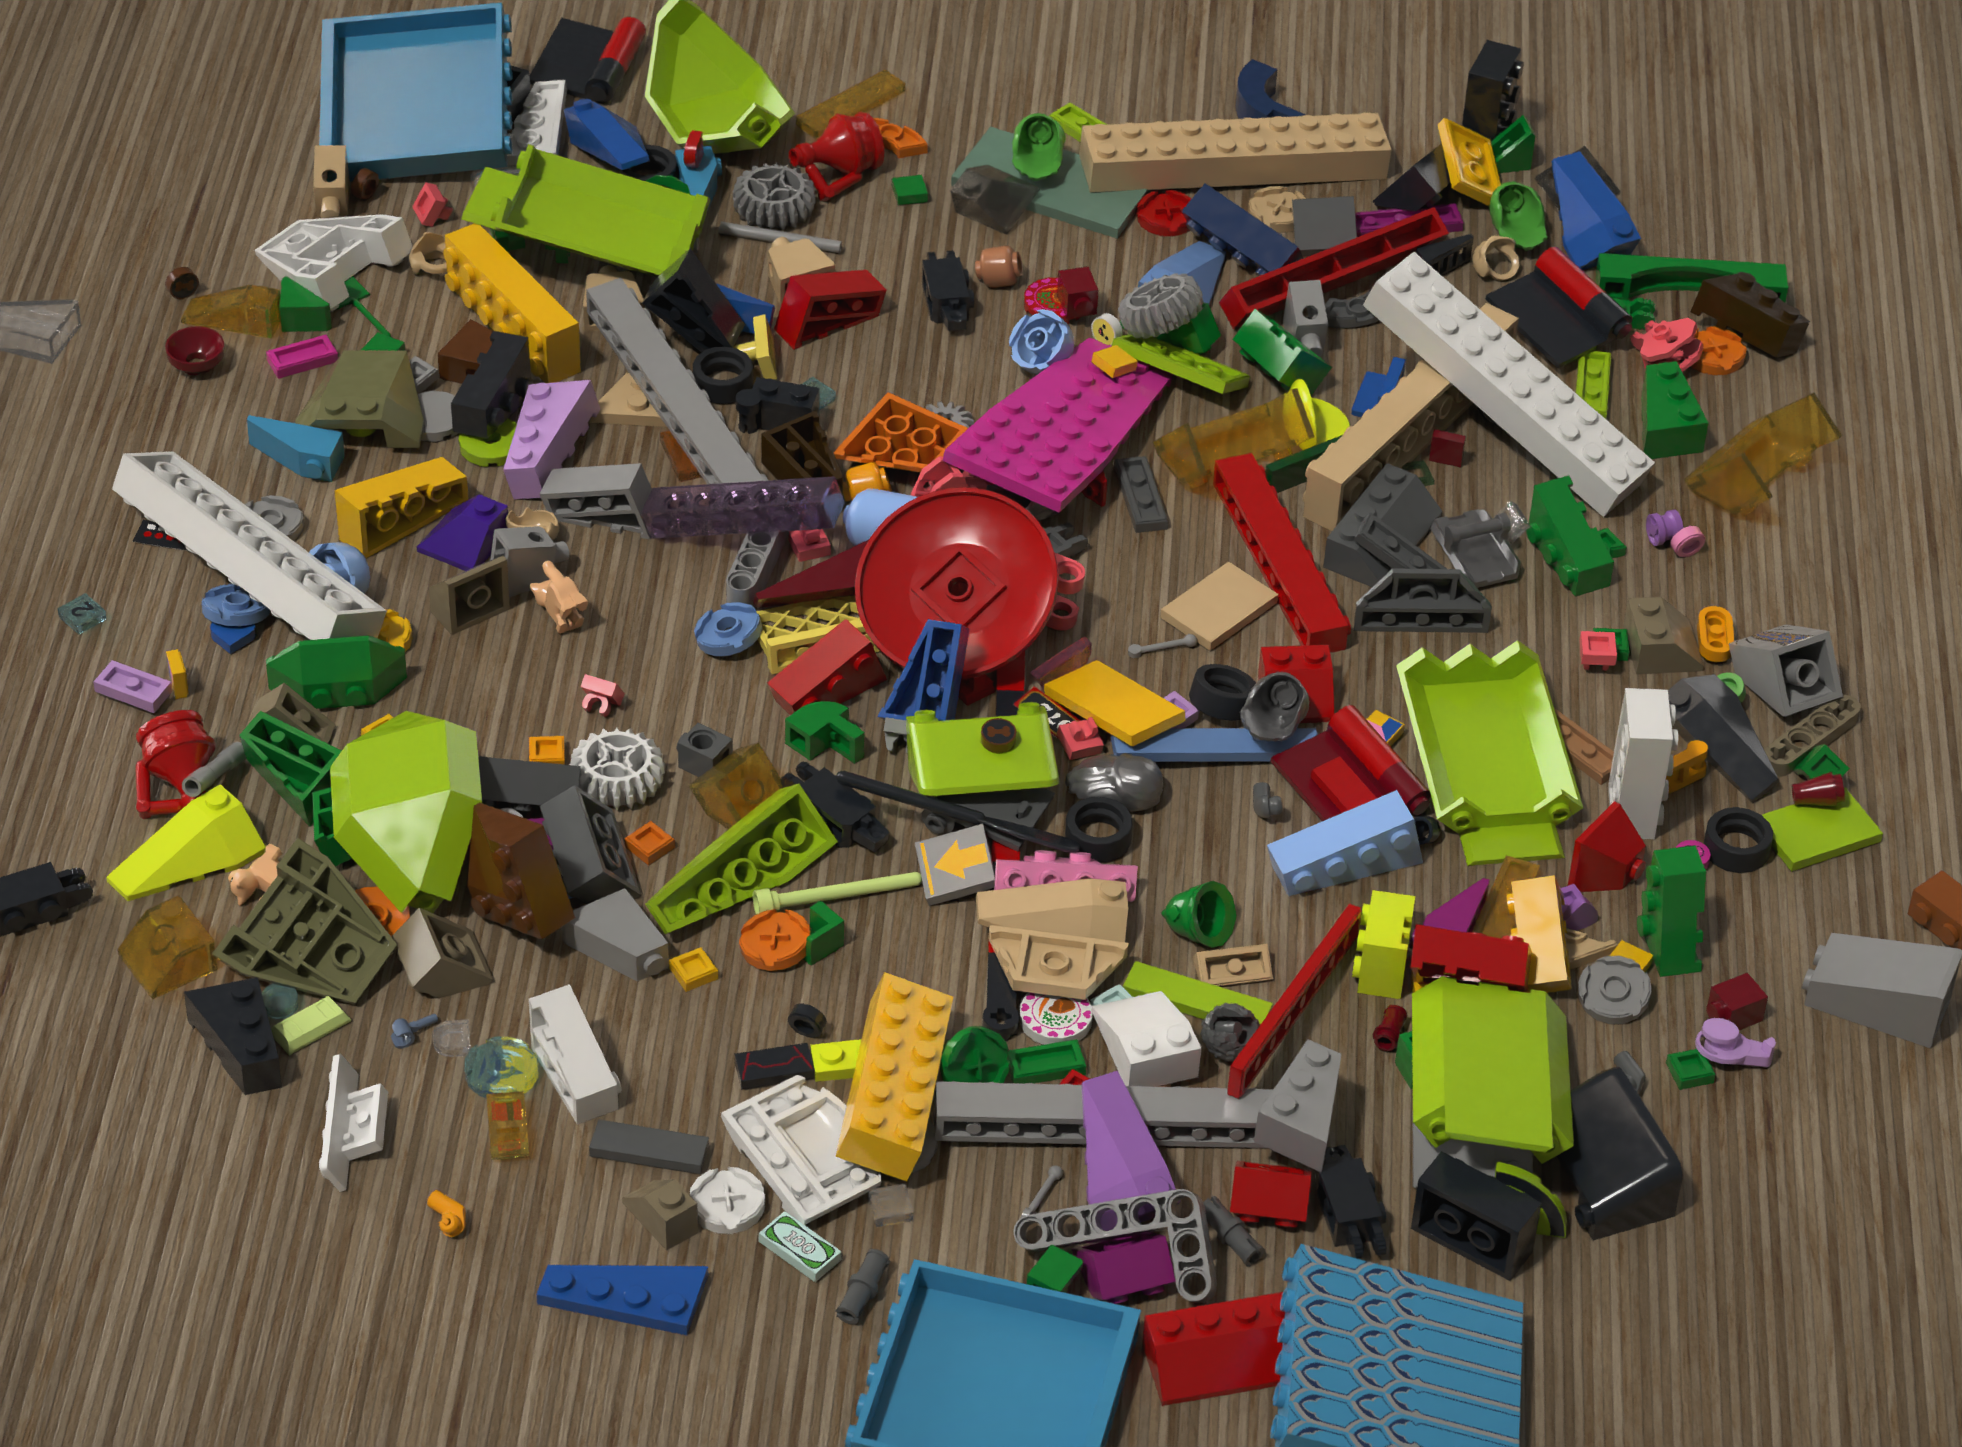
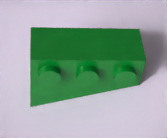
M1257 309L1253 310L1233 338L1241 347L1239 352L1252 362L1257 361L1261 365L1260 370L1271 378L1280 381V386L1288 392L1295 380L1303 379L1312 396L1332 368V366L1271 317Z
M260 711L239 735L246 759L310 827L313 824L312 792L331 787L330 766L342 750Z
M1696 845L1654 850L1651 866L1646 868L1647 888L1646 891H1642L1641 895L1643 909L1642 914L1637 917L1638 933L1640 937H1645L1650 953L1654 955L1653 960L1660 977L1702 972V961L1698 959L1696 954V943L1703 942L1702 929L1697 930V913L1704 912L1705 867Z

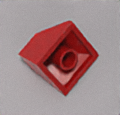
M1614 801L1575 840L1567 886L1575 884L1580 892L1622 890L1632 879L1637 880L1642 875L1646 866V862L1643 861L1646 845L1621 804Z

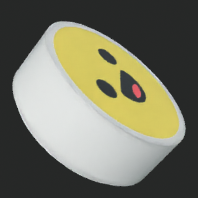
M1105 313L1095 318L1092 322L1091 330L1095 340L1106 345H1112L1114 338L1123 335L1120 322L1111 314Z

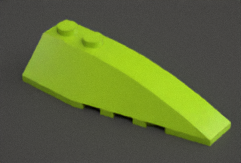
M801 785L788 786L777 790L729 828L681 869L645 905L663 932L667 934L753 897L754 890L771 889L789 882L838 841Z

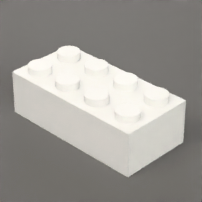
M1625 688L1608 783L1609 806L1614 801L1621 804L1642 839H1655L1657 825H1663L1664 805L1661 802L1668 800L1669 783L1666 780V776H1672L1673 755L1670 754L1671 751H1677L1678 730L1672 729V726L1675 724L1676 710L1674 704H1669L1668 690Z

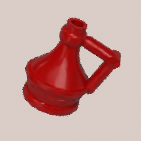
M859 112L854 116H846L837 113L829 120L828 126L816 141L811 144L807 142L800 143L795 148H791L789 150V160L794 167L800 166L805 168V172L810 180L813 181V185L818 191L819 199L825 202L861 181L863 171L867 169L876 170L882 166L885 149L880 129L870 114ZM814 163L831 166L844 176L828 185Z
M194 710L168 712L151 719L141 726L136 733V740L142 748L143 759L139 760L135 767L137 812L142 819H148L152 815L178 813L192 800L206 793V791H203L196 797H190L183 791L182 782L198 768L208 764L210 757L216 749L215 740L207 734L203 728L202 716ZM150 775L169 782L178 790L182 796L181 799L151 801Z

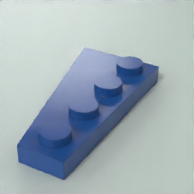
M548 1265L536 1294L537 1304L688 1335L708 1279V1266Z

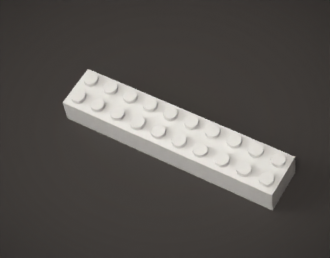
M1415 252L1375 282L1363 306L1558 478L1569 475L1574 483L1570 488L1601 516L1605 517L1641 485L1655 462Z
M175 452L123 454L112 490L122 496L125 503L135 506L143 512L146 519L156 522L164 528L167 535L177 538L185 544L188 551L201 556L207 561L209 567L219 570L226 575L230 583L240 586L247 591L251 599L261 602L271 610L274 616L285 620L293 626V630L296 633L304 635L310 640L367 635L378 638L387 610Z

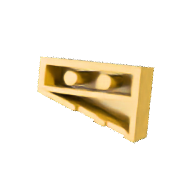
M1555 875L1511 881L1513 893L1507 894V905L1510 916L1515 915L1517 928L1511 929V936L1523 938L1524 942L1530 944L1532 951L1527 993H1530L1531 989L1545 991L1546 993L1571 990L1569 951L1566 947L1565 939L1567 926L1566 921H1563L1562 905H1565V901Z

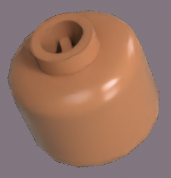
M1008 245L984 249L981 252L980 260L975 261L977 278L983 279L988 288L1016 284L1018 277L1023 274L1020 253L1015 252Z

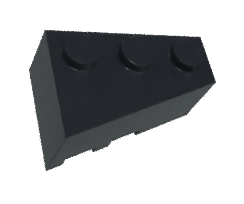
M691 248L654 280L642 301V304L700 352L714 347L733 348L745 326V323Z
M493 331L490 336V341L492 342L490 349L487 353H480L477 358V363H480L474 375L468 374L451 402L453 432L488 439L523 404L529 384H534L533 379H531L528 337Z
M258 977L184 992L189 1024L193 1029L196 1028L203 1036L209 1050H213L217 1054L223 1068L244 1095L282 1088L279 1057Z

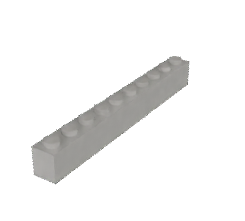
M618 278L586 289L587 313L729 517L734 520L758 511L764 495L770 487L765 474H760L756 469L751 454L744 452L736 433L729 431L719 410L715 411L712 407L707 392L700 390L692 371L683 366L675 348L671 349L667 343L663 330L656 328L648 309L642 308L639 304L633 288H628L622 278Z
M936 1082L934 1099L935 1141L1086 1144V1131L1083 1127L1082 1085ZM1126 1086L1156 1146L1266 1148L1253 1141L1258 1112L1274 1089L1250 1088L1238 1099L1227 1095L1228 1088Z

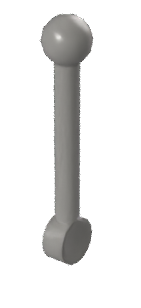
M1188 634L1183 639L1140 646L1132 644L1128 647V655L1131 658H1139L1142 653L1182 645L1193 647L1197 643V638L1193 634Z
M1054 1165L1049 1168V1177L1029 1207L1024 1209L1021 1217L1034 1214L1054 1181L1062 1177L1063 1171L1061 1167Z

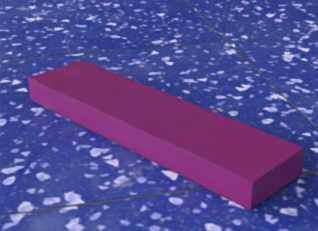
M1456 204L1434 205L1431 207L1436 208L1448 232L1463 231V220ZM1423 206L1418 211L1389 209L1355 212L1357 237L1429 208Z

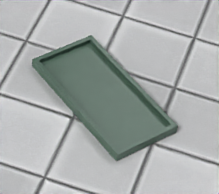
M991 126L951 176V186L1118 239L1137 213V205L1141 198L1153 191L1141 189L1090 192L1079 154L1064 149L1062 165L1057 174L1033 182L1028 177L1022 176L1012 164V141L1014 134Z

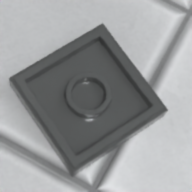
M1354 196L1292 200L1295 245L1299 247L1303 256H1311L1357 238Z

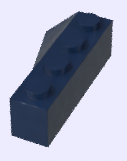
M1206 183L1182 210L1187 220L1185 225L1191 232L1197 236L1204 234L1209 238L1208 241L1220 252L1226 249L1233 254L1232 258L1240 266L1247 268L1249 265L1255 269L1257 276L1304 259L1297 245Z

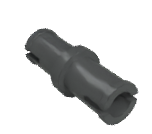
M1212 1196L1211 1200L1207 1198L1203 1202L1207 1222L1217 1232L1218 1240L1223 1245L1228 1244L1246 1266H1251L1252 1263L1258 1262L1263 1256L1265 1249L1245 1230V1223L1240 1217L1234 1218L1216 1196Z
M870 1249L858 1272L850 1277L847 1283L849 1289L836 1309L837 1317L843 1322L853 1325L857 1324L868 1301L876 1296L878 1292L877 1284L890 1264V1261H888L889 1257L884 1252Z

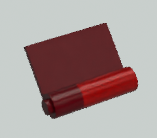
M1354 705L1345 706L1337 711L1330 719L1325 732L1272 756L1270 760L1321 821L1337 816L1341 812L1311 779L1312 769L1339 756L1377 798L1397 790L1411 815L1415 816L1423 813L1430 805L1431 794L1427 787Z

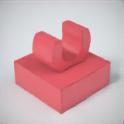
M425 182L412 206L421 224L433 227L437 218L448 220L453 211L451 207L445 206L448 200L442 196L437 185Z
M813 518L800 520V529L789 531V543L799 562L831 555V545L821 525H814Z
M1581 631L1579 644L1581 664H1583L1584 669L1589 670L1590 665H1602V670L1606 671L1609 666H1615L1617 659L1615 632Z
M585 674L580 686L587 694L582 702L584 710L590 712L592 705L600 701L602 705L599 713L603 717L609 715L611 704L620 706L625 695L616 683Z
M1089 717L1088 720L1077 722L1075 720L1071 723L1059 725L1057 736L1069 760L1102 753L1104 744L1098 734V727L1093 717Z

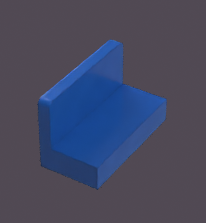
M1393 357L1387 375L1370 371L1365 373L1352 406L1351 414L1353 416L1362 417L1366 410H1371L1379 403L1385 393H1389L1397 386L1400 379L1404 376L1406 359Z

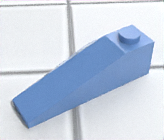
M1198 241L1155 264L1138 282V287L1142 286L1144 282H1150L1154 278L1158 279L1164 275L1171 276L1174 273L1179 275L1187 274L1188 276H1193L1201 289L1204 303L1209 304L1211 298H1213L1215 285L1226 258V251L1220 252L1212 245Z

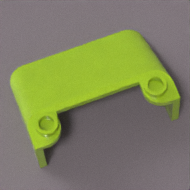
M1039 703L1019 704L1017 715L938 721L933 710H920L914 713L915 716H906L908 770L920 794L940 796L1044 788L1059 784V773L1047 710L1044 706H1040ZM1002 718L1010 721L1015 726L1016 743L1012 749L1003 753H994L983 747L981 743V728L988 720Z

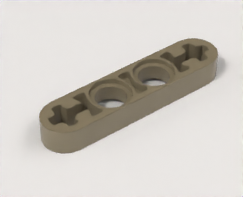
M1844 694L1843 697L1828 701L1770 743L1764 751L1777 777L1786 776L1793 772V769L1815 746L1823 744L1828 746L1855 726L1858 722L1861 708L1859 701L1850 695ZM1824 724L1827 725L1830 728V730H1819L1816 727H1814V725ZM1792 741H1805L1809 744V746H1796L1792 743Z

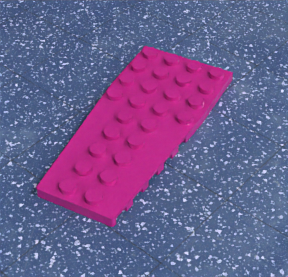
M1088 338L1074 348L1069 358L1054 362L990 408L945 449L942 461L1060 513L1104 470L1117 453L1119 444H1124L1127 441L1131 429L1138 427L1143 414L1147 415L1150 412L1154 400L1158 401L1162 397L1164 388L1171 385L1173 374L1137 360L1138 363L1135 371L1111 378L1091 361L1094 352L1109 348L1112 345H1106L1093 338Z

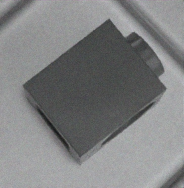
M697 723L688 733H684L677 743L679 768L712 784L733 764V739L700 723Z

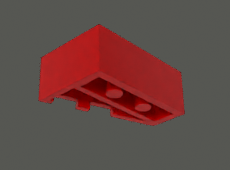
M867 269L790 276L774 330L793 350L802 347L803 341L813 337H817L820 340L828 337V331L838 327H842L845 330L878 317L887 289Z
M845 619L768 681L767 684L775 701L789 715H792L801 707L814 702L830 701L842 704L886 681L887 678L871 641Z

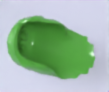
M1034 113L1025 117L1016 126L1012 141V164L1022 176H1026L1035 182L1057 174L1062 165L1063 148L1066 141L1061 125L1045 114Z
M1505 182L1495 189L1491 196L1489 210L1492 224L1498 230L1499 236L1514 239L1516 241L1515 247L1525 251L1532 250L1544 242V240H1547L1544 206L1540 196L1534 189L1517 182Z

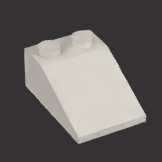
M1162 991L1092 1006L1093 1016L1125 1086L1156 1087L1198 1077L1201 1046L1188 1019Z

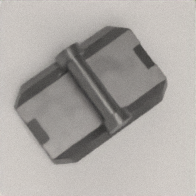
M1471 510L1455 517L1448 518L1444 516L1436 518L1432 523L1430 529L1435 535L1436 541L1440 543L1455 569H1460L1476 588L1518 578L1521 562L1508 543V532H1510L1511 525L1506 513L1498 514L1493 519L1485 510Z

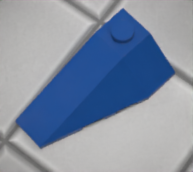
M591 99L575 101L573 103L574 106L564 109L571 144L621 170L649 161L648 153L635 125L607 108L591 101Z
M1580 151L1554 158L1552 160L1555 190L1556 194L1559 195L1560 202L1559 219L1563 224V247L1568 257L1581 270H1586L1597 266L1599 253L1631 255L1641 237L1627 210Z

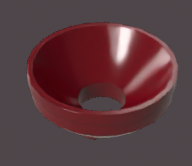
M192 326L173 333L165 343V352L172 366L189 375H198L202 372H209L222 360L225 345L223 337L217 331L207 327ZM193 359H203V360H204V361H201V362H192V363L189 362V361H191V360H193Z

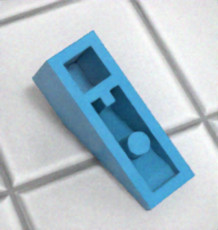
M711 146L703 147L704 155L699 167L691 168L686 167L684 164V149L675 150L678 179L688 185L691 195L696 196V194L706 196L710 199L711 204L717 191V176H722L720 158H715Z
M251 415L247 418L250 445L299 476L329 482L333 481L345 457L343 432Z

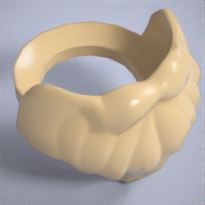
M425 232L413 244L409 255V262L415 275L419 273L420 269L431 274L447 272L446 262L433 265L426 261L427 259H445L443 255L445 238L442 235Z
M1493 235L1487 241L1481 242L1474 250L1472 256L1476 272L1481 277L1489 275L1494 280L1499 281L1509 280L1515 276L1519 269L1518 255L1514 251L1516 241L1509 237ZM1493 248H1496L1510 259L1511 269L1508 273L1497 274L1490 268L1486 255Z

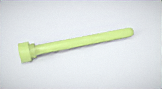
M911 872L777 894V891H770L769 888L754 890L753 906L755 914L773 909L779 912L780 908L919 886L922 883V877L918 872Z

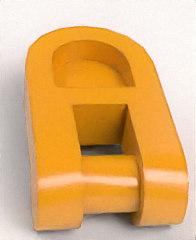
M1700 740L1691 741L1688 743L1686 750L1673 756L1672 776H1666V780L1669 783V793L1675 792L1705 777L1707 766L1704 760L1708 754V745Z

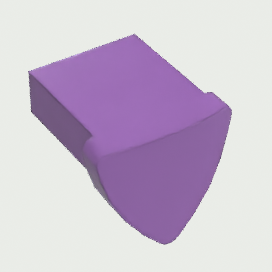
M1575 884L1561 888L1565 905H1562L1563 921H1566L1567 929L1577 931L1597 922L1598 914L1595 907L1581 894Z

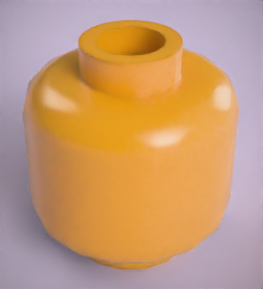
M870 462L848 469L846 481L843 482L845 501L853 500L858 493L866 489H879L891 492L885 467L879 468L876 463Z

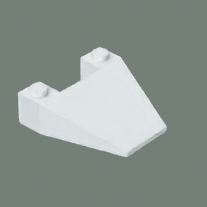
M380 214L297 220L255 249V253L280 281L285 276H288L330 304V312L339 307L342 301L349 297L344 283L346 280L372 262L385 264L389 267L402 263L404 257L410 254L413 246L402 217Z

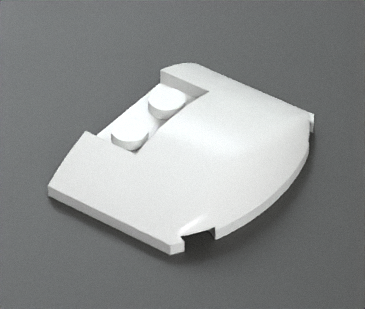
M796 1075L722 1112L721 1118L740 1154L744 1152L780 1198L782 1209L805 1225L881 1185V1174L877 1175L875 1170L835 1157L847 1106L824 1087L819 1092L804 1086L805 1078Z

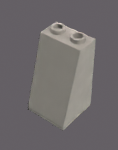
M1831 933L1826 946L1820 944L1817 948L1813 960V965L1816 966L1815 970L1809 968L1805 975L1802 989L1807 990V996L1804 1005L1931 1049L1952 998L1962 960V950L1952 947Z

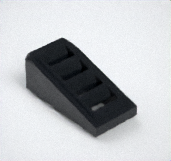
M1467 234L1418 247L1415 253L1441 276H1444L1470 262L1474 237L1472 234Z

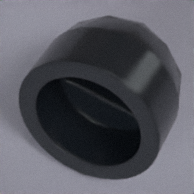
M1420 816L1414 819L1419 845L1431 844L1438 839L1441 827L1437 820L1430 816Z

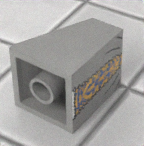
M1785 624L1729 643L1735 674L1739 675L1745 685L1782 716H1788L1843 697L1830 631Z

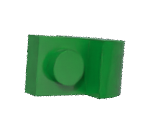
M830 701L810 703L785 719V744L810 761L829 747L854 764L864 757L865 732L856 724L849 722V708L842 704Z

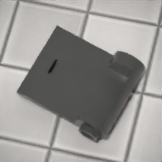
M1031 788L933 797L980 811L987 817L1034 828L1053 800L1055 793L1045 788ZM923 810L922 812L924 824L933 833H951L956 823L967 828L976 826L928 810ZM984 825L988 838L1017 852L1026 841L1025 839Z

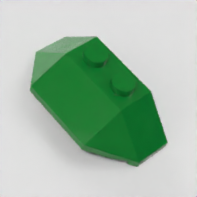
M369 635L298 641L283 649L276 656L266 659L269 689L272 691L285 683L316 709L376 704L407 678L405 648L395 647L386 641Z

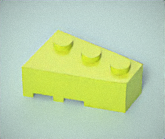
M1373 890L1370 904L1363 903L1360 925H1365L1366 930L1359 929L1356 951L1362 952V956H1355L1352 977L1359 978L1357 993L1401 999L1416 896Z

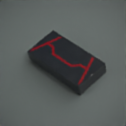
M808 1043L734 1054V1062L741 1090L777 1085L796 1075L804 1077L805 1080L815 1079V1069Z

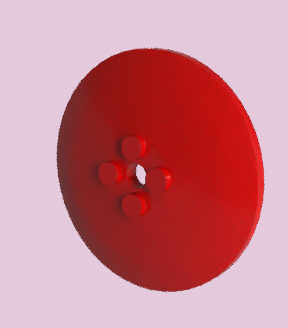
M957 487L933 491L919 496L898 508L880 524L870 537L863 550L856 572L855 600L858 614L874 645L884 656L903 669L928 619L964 625L970 631L962 679L981 676L993 672L1016 659L1029 648L1044 629L1053 611L1058 592L1057 560L1052 544L1038 520L1012 499L996 492L978 488ZM962 582L968 585L967 591L961 596H954L950 593L951 588L956 583Z

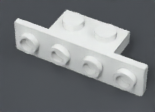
M342 1054L333 1056L332 1070L329 1073L330 1087L328 1100L326 1101L325 1129L322 1132V1158L319 1160V1168L323 1177L329 1179L339 1192L345 1191L347 1188L350 1160L383 1150L388 1091L381 1083L357 1091L359 1074Z

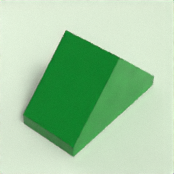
M1524 115L1519 117L1491 141L1498 174L1531 170L1536 135L1527 117Z
M288 276L282 278L279 306L282 332H313L332 329L330 304Z

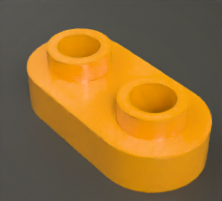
M1709 606L1702 609L1697 622L1699 652L1705 659L1711 662H1724L1731 658L1729 643L1735 642L1732 615L1726 609L1718 606Z

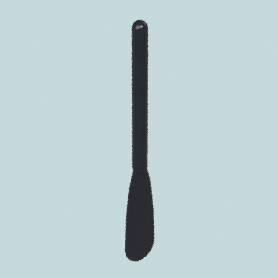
M839 771L836 775V780L841 785L974 825L984 824L999 831L1060 851L1074 853L1081 849L1076 841L1060 835L987 817L977 810L851 772Z

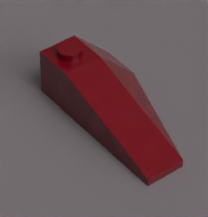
M869 540L755 593L753 603L756 608L854 596L859 560Z

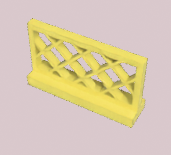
M855 595L800 602L756 611L760 616L761 623L775 622L773 626L762 624L763 629L760 637L757 639L767 656L768 668L771 674L781 672L845 619L871 641L860 617L847 615L849 612L858 613ZM834 607L840 609L838 612L826 610ZM803 614L807 615L808 617L806 619H801L794 616ZM819 618L829 622L825 625L815 621ZM787 625L797 629L793 632L783 628ZM871 641L875 652H879L880 650Z

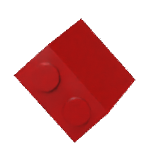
M1329 645L1261 647L1258 680L1276 672H1286L1293 675L1306 689L1309 697L1308 713L1300 723L1329 722L1335 714L1333 665Z
M1237 1160L1234 1171L1230 1212L1237 1213V1217H1240L1242 1221L1260 1222V1216L1275 1218L1276 1225L1298 1227V1221L1306 1222L1312 1170Z

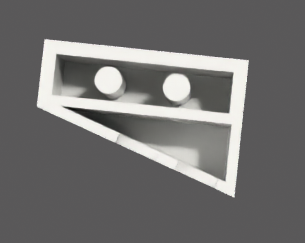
M570 984L530 998L531 1049L576 1124L578 1125L618 1110V1093L622 1091L619 1078L614 1071L611 1072Z

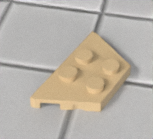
M626 373L598 401L601 410L596 417L590 418V423L667 427L630 373Z
M995 925L989 926L988 939L1014 991L1086 1000L1127 958L1129 943Z

